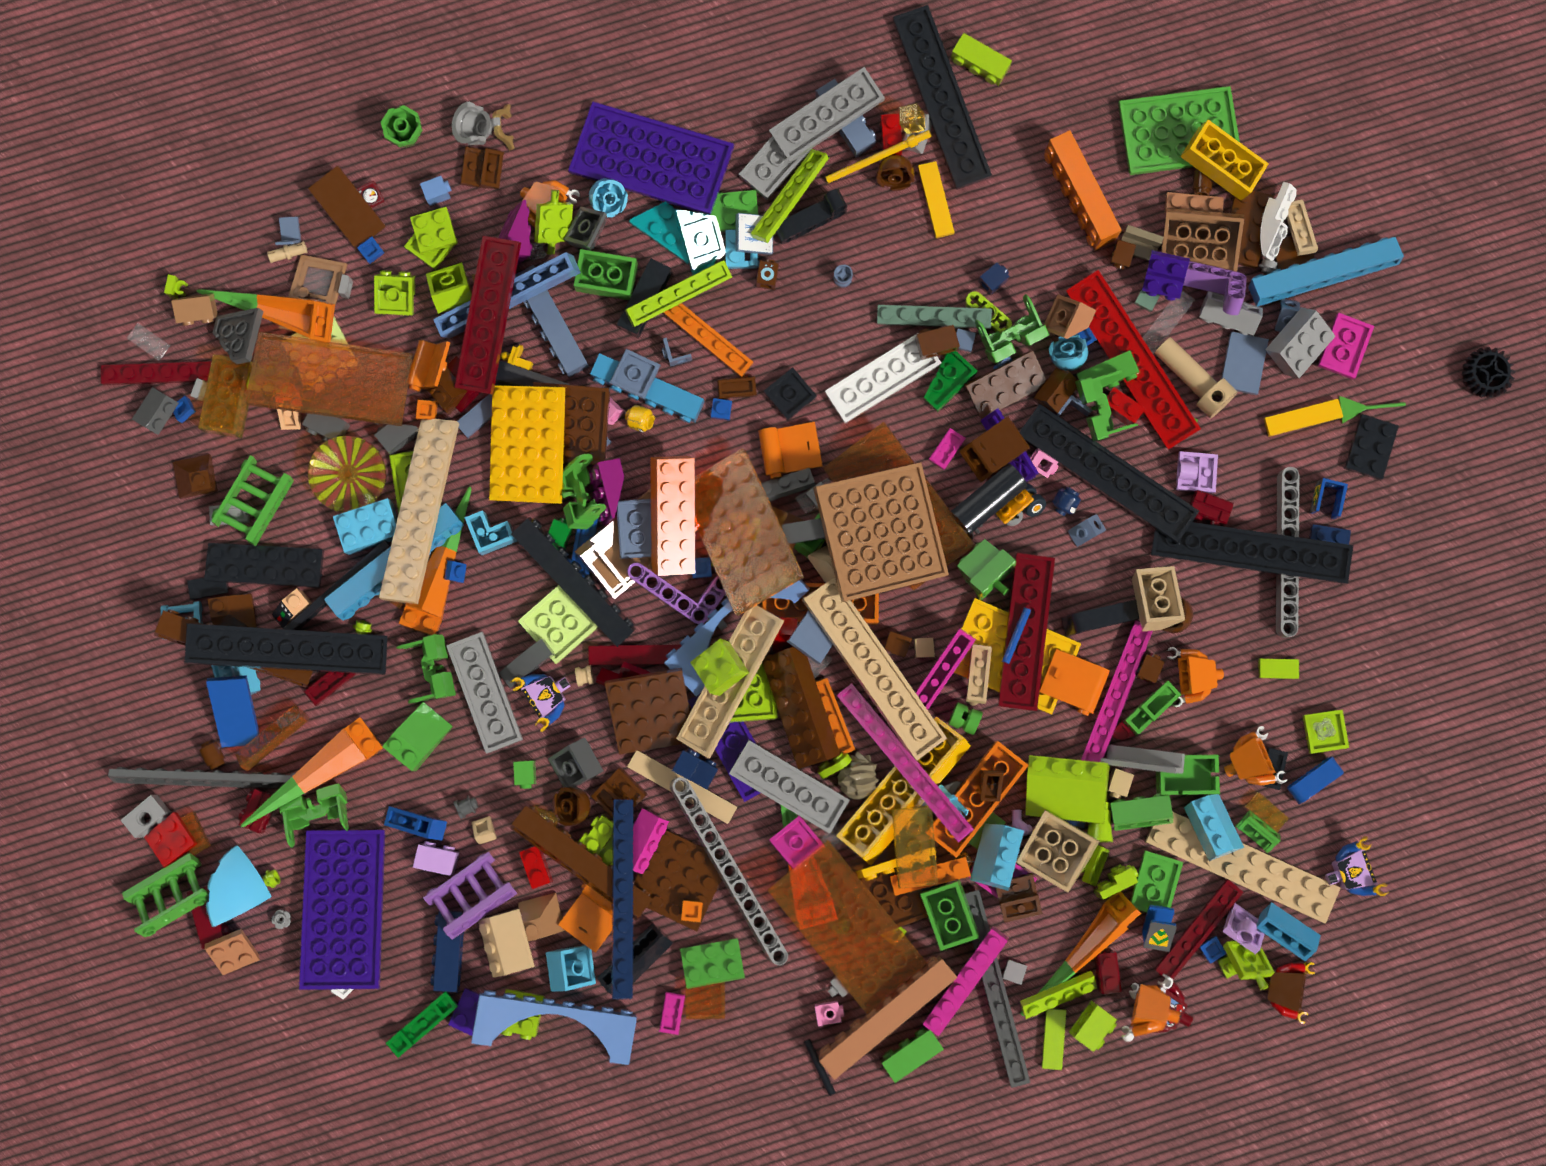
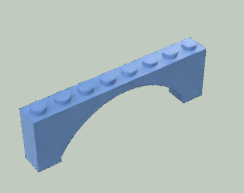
M771 555L763 563L765 567L761 571L757 569L749 576L752 580L747 585L743 582L735 590L737 594L733 598L729 595L721 603L723 607L719 611L715 609L707 616L710 620L706 624L701 622L694 629L696 633L691 638L687 635L680 642L682 646L677 651L673 649L666 655L668 660L665 664L670 669L682 668L685 685L696 697L702 692L705 685L690 662L709 648L714 631L725 615L741 604L763 598L792 600L795 604L809 591L810 588L778 555L775 558Z
M484 990V993H479L471 1044L491 1046L492 1041L501 1032L522 1019L541 1014H558L577 1020L588 1027L605 1046L609 1054L608 1060L610 1063L629 1065L637 1020L633 1011L622 1009L621 1012H614L613 1008L602 1007L600 1010L594 1009V1006L589 1004H582V1007L574 1006L575 1003L563 1001V1004H557L555 1000L546 998L543 1001H536L535 997L524 996L523 999L515 998L516 995L511 993H504V996L496 995L495 991Z

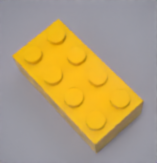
M1210 120L1204 122L1197 129L1180 156L1239 200L1244 199L1253 191L1269 164Z

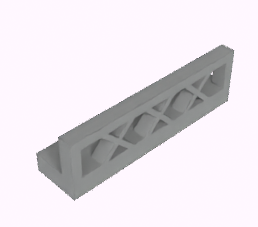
M1109 745L1107 758H1101V762L1112 766L1177 774L1184 771L1185 754Z

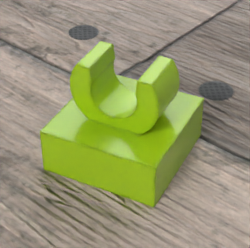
M168 275L164 293L170 298H178V295L186 296V293L179 289L181 286H188V284L176 276Z
M1228 955L1217 959L1226 979L1237 974Z

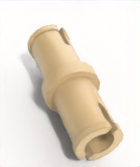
M302 241L290 246L283 245V248L267 251L270 262L273 263L283 259L290 260L292 257L308 253L305 242Z

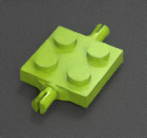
M551 190V201L536 205L534 242L548 243L547 254L555 255V244L565 241L564 238L572 224L573 204L570 202H559V190Z
M1237 941L1226 942L1223 947L1239 979L1256 980L1260 990L1267 989L1268 985L1264 977H1271L1275 972L1262 947L1260 951L1254 954Z

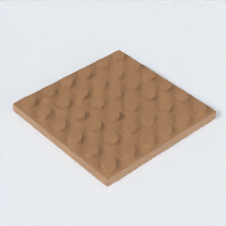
M921 462L813 487L841 602L949 575Z

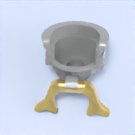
M471 102L461 104L457 108L452 120V132L455 139L463 144L484 145L486 139L492 134V129H494L496 137L503 141L509 150H513L515 148L513 144L514 137L512 135H505L501 127V116H504L506 119L512 117L510 104L505 105L503 109L494 111L492 119L486 111H483V107L476 106Z

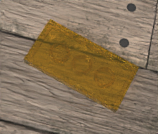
M928 805L892 809L898 888L905 889L937 885L938 875L932 810Z

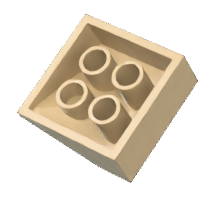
M1044 811L1016 862L1064 891L1069 892L1100 841L1049 811Z

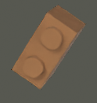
M214 293L180 297L171 301L176 323H182L183 326L192 325L194 321L201 320L202 323L213 322V319L218 316Z

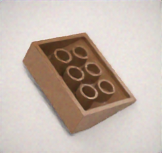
M1167 208L1162 253L1190 258L1192 262L1237 272L1244 214Z

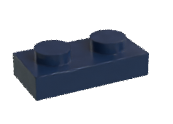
M1313 524L1310 528L1309 539L1349 545L1351 530Z

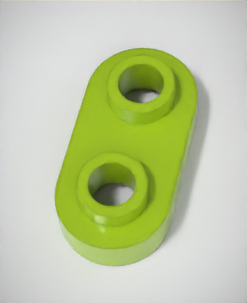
M840 752V755L834 757L833 760L822 762L818 766L819 770L817 773L824 779L846 767L852 759L848 753L843 754Z

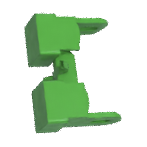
M1027 294L1023 296V302L1029 315L1021 317L1015 322V325L1002 331L1001 334L998 331L988 335L984 325L978 320L975 321L986 348L985 353L990 362L998 363L1015 354V348L1012 342H1010L1013 339H1017L1018 342L1021 341L1022 344L1030 346L1049 336L1045 324L1041 323L1035 307Z
M1123 370L1093 379L1088 377L1075 381L1081 403L1087 404L1093 401L1096 403V406L1091 407L1092 411L1097 409L1099 415L1086 418L1093 441L1108 438L1109 434L1138 425L1129 424L1114 429L1113 421L1110 418L1111 409L1106 394L1103 393L1102 384L1099 381L1100 379L1119 374Z
M591 454L579 455L563 468L562 498L568 496L576 498V502H569L563 507L567 526L570 529H588L606 509L605 504H597L594 499L589 504L586 503L587 498L591 499L590 495L585 493V487L591 483L589 472L586 468L593 461Z
M433 634L425 636L423 640L396 647V649H409L423 645L422 651L424 656L421 664L424 678L430 683L432 694L411 699L408 701V704L456 695L451 672L436 673V670L444 668L443 665L435 666L434 661L448 658L443 635Z
M340 784L317 789L316 796L319 805H312L310 798L305 800L301 795L279 807V812L283 816L286 840L291 848L295 845L293 830L303 829L310 825V820L323 817L326 814L328 819L339 818L346 831L349 830L346 804L348 803L347 796Z

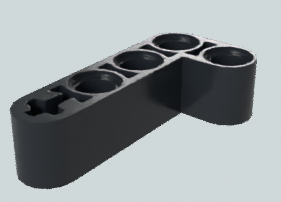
M839 189L831 190L824 195L822 201L786 218L776 231L781 244H786L843 216L847 212V204Z
M1137 600L1091 609L1061 618L1066 637L1140 619Z

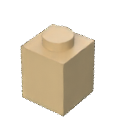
M1113 768L1108 780L1107 791L1110 792L1109 796L1121 799V796L1127 797L1134 775Z

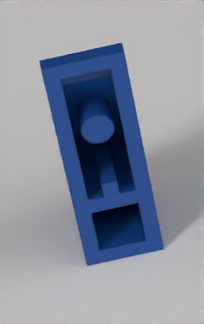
M389 806L384 825L424 838L443 840L447 821Z

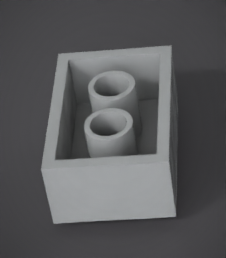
M1301 307L1265 350L1284 375L1300 378L1334 339L1335 335L1317 310Z

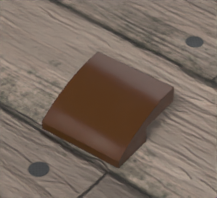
M465 147L460 185L499 189L504 152L487 148L481 150Z
M620 767L591 797L613 818L614 799L633 800L634 809L647 796V793Z
M1032 873L1012 877L1008 891L995 887L1004 923L1042 914L1039 895L1037 894Z

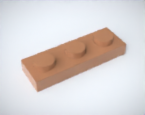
M1167 192L1165 213H1167V208L1223 213L1224 197Z

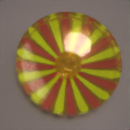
M339 436L324 442L316 449L309 462L308 480L312 492L322 504L335 511L348 512L372 504L379 498L386 483V467L381 454L366 440L355 436Z

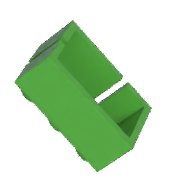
M1185 755L1183 773L1175 774L1156 771V794H1220L1219 776H1211V773L1219 772V755Z

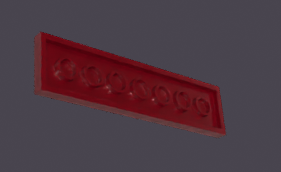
M488 236L482 237L455 388L493 395L521 242Z
M1016 553V566L1014 567L1004 655L1023 609L1028 608L1031 612L1010 663L1003 662L998 707L1037 711L1055 558Z

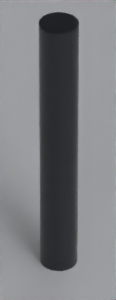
M811 1039L803 1041L828 1095L835 1094L836 1091L825 1068L819 1062V1056Z

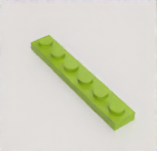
M814 149L809 152L751 232L754 239L765 243L770 241L828 161L827 153Z
M720 261L625 309V312L632 326L635 327L732 278V275L725 261Z

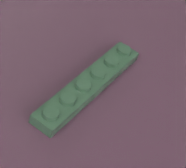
M878 305L877 325L931 327L954 325V327L977 328L975 321L978 320L986 329H991L992 309Z

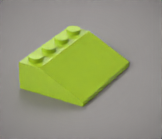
M1029 755L1026 816L1042 817L1044 811H1049L1063 820L1104 824L1110 767L1108 763Z

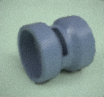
M839 265L834 271V283L841 288L849 286L852 282V269L848 265Z

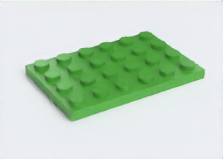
M1231 86L1122 100L1118 103L1129 175L1194 167L1180 156L1197 129L1207 120H1210L1240 142Z

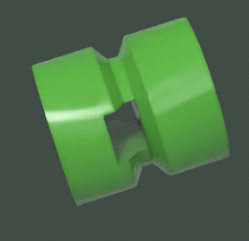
M957 702L948 725L957 729L962 727L964 732L974 735L983 712L974 708L969 710L967 705Z

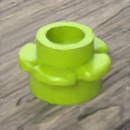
M356 620L353 628L356 629V633L367 635V632L372 631V624L368 621Z
M275 869L271 871L266 870V874L263 876L265 885L274 888L280 884L278 872Z

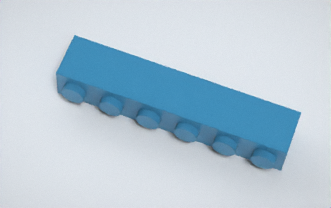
M599 353L590 373L593 381L602 386L605 383L611 386L610 389L615 392H626L609 383L619 362ZM657 378L654 379L644 400L646 405L652 408L658 406L663 409L662 412L671 416L674 413L680 416L679 419L686 423H690V421L695 423L704 405L703 398ZM628 393L627 395L628 397L636 401H638V399H641L630 393Z

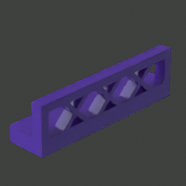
M998 408L983 418L981 423L986 430H989L1003 420L1004 416ZM1026 451L1010 463L1018 470L1026 482L1035 478L1039 473Z

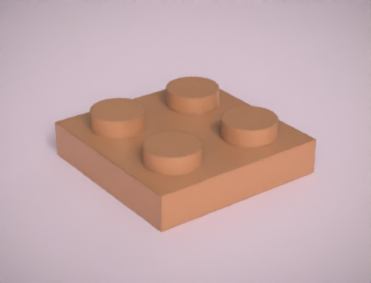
M242 929L205 944L206 952L222 975L259 960L258 952Z

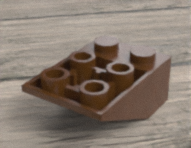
M1007 416L959 452L981 483L994 476L1030 447L1009 416Z

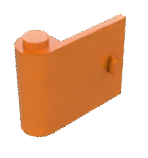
M423 340L418 341L406 383L409 385L410 390L420 392L421 389L438 387L442 371L446 370L447 362L445 360L450 342L433 344Z
M815 422L779 429L776 427L765 428L758 431L765 474L770 476V479L779 478L782 474L797 472L809 467L810 469L823 467Z
M1056 649L1039 692L1073 705L1078 709V713L1088 716L1089 713L1093 714L1110 671Z
M583 883L581 886L583 888L582 893L558 926L596 953L612 931V903Z

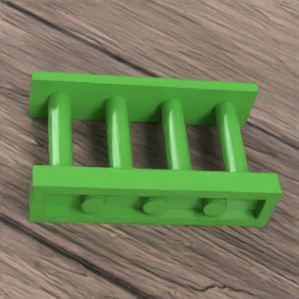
M250 455L248 460L245 459L242 463V470L219 509L214 510L211 522L217 527L220 526L221 522L245 533V536H247L245 539L248 543L256 546L294 480L286 473L282 477H276L255 466L257 461ZM252 472L275 484V489L272 493L268 494L246 483V480ZM243 489L265 500L266 504L262 510H257L236 499L240 490ZM231 505L254 516L256 519L254 525L248 527L227 516L226 514Z
M188 853L122 893L124 900L136 905L142 921L141 925L134 928L136 933L145 938L151 936L157 930L194 908L204 905L209 900V892L203 888L200 889L194 870L201 866V862L197 857ZM187 875L193 894L183 899L177 881L179 878ZM170 884L176 904L166 909L160 891ZM153 894L159 914L149 919L143 901Z

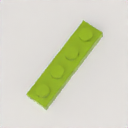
M1089 971L1021 1000L1020 1005L1024 1017L1028 1019L1036 1016L1039 1013L1097 989L1095 976L1092 971Z

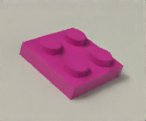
M800 816L769 839L770 843L794 871L824 847L821 840Z

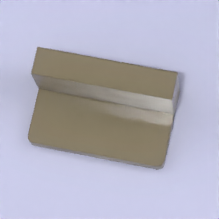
M1127 225L1121 240L1137 245L1134 257L1150 261L1152 250L1158 251L1164 237Z

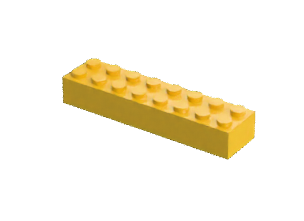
M935 717V722L947 739L918 759L917 762L938 786L971 745L963 736L938 717ZM894 766L836 836L869 865H872L925 801Z

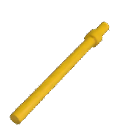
M927 130L916 136L913 134L903 142L826 176V180L828 183H831L908 147L913 148L919 142L932 137L931 133Z

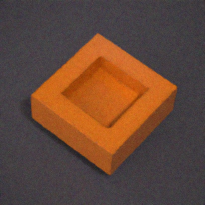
M418 400L416 419H436L438 402Z
M683 900L681 920L701 922L703 902Z

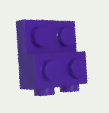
M1152 250L1142 291H1146V294L1149 296L1164 295L1167 300L1180 299L1190 258Z

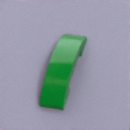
M444 992L386 1042L387 1046L399 1058L454 1011L458 1005L447 992Z

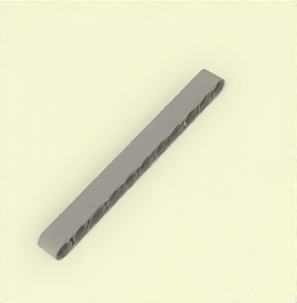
M683 777L674 778L670 783V790L764 954L771 963L783 965L788 959L787 951L692 786ZM679 780L684 783V789L681 792L675 788V784ZM689 797L694 801V805L690 809L685 806V801ZM699 814L704 819L703 824L700 826L695 823V817ZM710 831L713 834V840L708 843L705 841V834ZM720 848L723 851V856L721 859H716L714 853ZM730 865L733 872L730 876H726L724 869ZM740 882L742 884V891L736 893L734 886ZM750 899L752 907L749 910H745L744 903ZM760 916L762 923L759 927H755L754 919ZM770 933L772 940L770 943L765 944L763 938L766 934ZM779 950L781 958L775 961L773 955Z

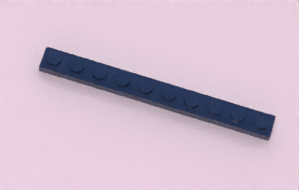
M613 800L612 999H633V800Z

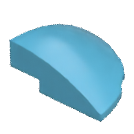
M238 845L230 849L219 860L220 865L216 872L211 874L207 889L210 892L209 902L206 903L212 927L224 923L272 897L261 876Z

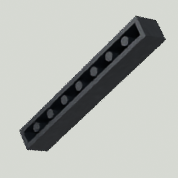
M527 518L511 535L618 647L636 630L634 627L635 623L628 616L625 618L622 615V609L615 602L612 604L607 599L609 597L602 588L598 589L594 585L596 583L589 574L585 575L581 571V565L568 557L569 553L564 547L557 546L554 542L556 539L549 532L545 533L541 529L542 524L536 518Z

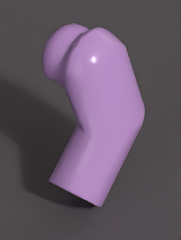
M1012 810V827L1024 830L1023 836L1030 835L1033 828L1022 821L1021 810Z

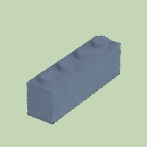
M833 79L817 89L816 98L838 85L837 81ZM863 115L838 131L856 158L875 146L876 135L872 129H868L865 125L866 120Z

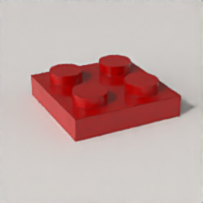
M175 812L144 837L163 867H167L177 861L198 844L179 814Z

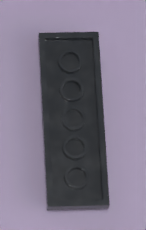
M208 543L204 581L320 588L324 550Z

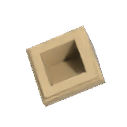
M933 638L914 639L915 658L935 657Z
M490 816L471 822L474 838L478 844H483L497 838Z

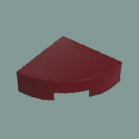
M1120 721L1116 725L1112 738L1120 740L1130 739L1135 734L1123 721Z

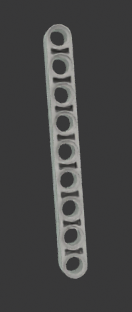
M1287 467L1280 471L1277 476V534L1284 535V530L1288 529L1292 537H1299V472L1294 467ZM1285 472L1291 474V481L1286 480ZM1285 491L1291 493V500L1285 498ZM1285 510L1290 511L1291 519L1285 517ZM1276 574V633L1281 638H1288L1296 635L1298 632L1299 577ZM1285 586L1291 589L1290 595L1284 593ZM1285 605H1288L1291 609L1289 615L1284 612ZM1285 624H1288L1291 628L1289 634L1284 632L1283 627Z

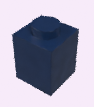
M997 262L979 277L978 282L991 295L1008 281L1010 277L1008 275L1009 272L1005 266H1000Z

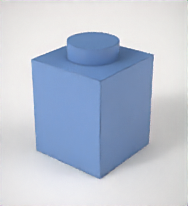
M442 176L420 183L429 206L451 198L449 192L452 190L448 180L444 181Z

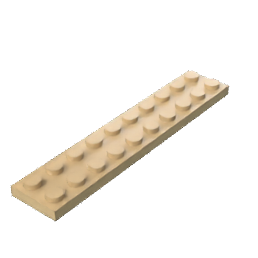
M421 419L379 595L381 600L418 604L459 428L457 421Z
M835 577L802 600L903 746L916 761L947 739L851 600L841 602Z
M1173 812V823L1151 826L1145 840L1150 845L1225 879H1229L1238 885L1325 924L1340 891V887L1334 884L1329 885L1323 879L1243 844V849L1209 861L1190 820Z

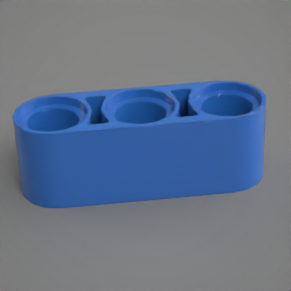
M1330 756L1291 783L1287 789L1296 802L1301 804L1340 777L1344 771L1333 756Z

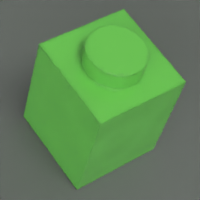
M535 761L513 762L514 785H520V789L531 788V784H536Z

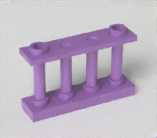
M489 852L479 855L475 862L438 888L428 891L427 895L423 897L430 906L435 903L447 922V926L443 930L451 939L460 935L517 894L509 882L507 884L502 883L490 865L495 859ZM482 869L486 871L497 888L490 896L486 895L474 876ZM467 880L480 899V903L474 907H470L458 888ZM450 892H452L464 911L463 915L457 919L453 918L441 899Z

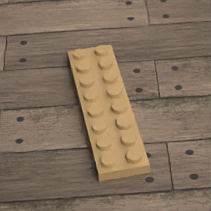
M752 602L749 603L729 640L749 671V674L720 696L710 694L704 686L676 739L707 758L712 756L784 620Z

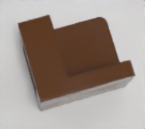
M890 631L884 649L886 652L904 658L912 638Z

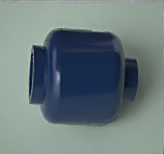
M1067 486L1066 488H1060L1052 501L1056 507L1055 511L1063 516L1066 513L1074 514L1081 502L1080 493Z

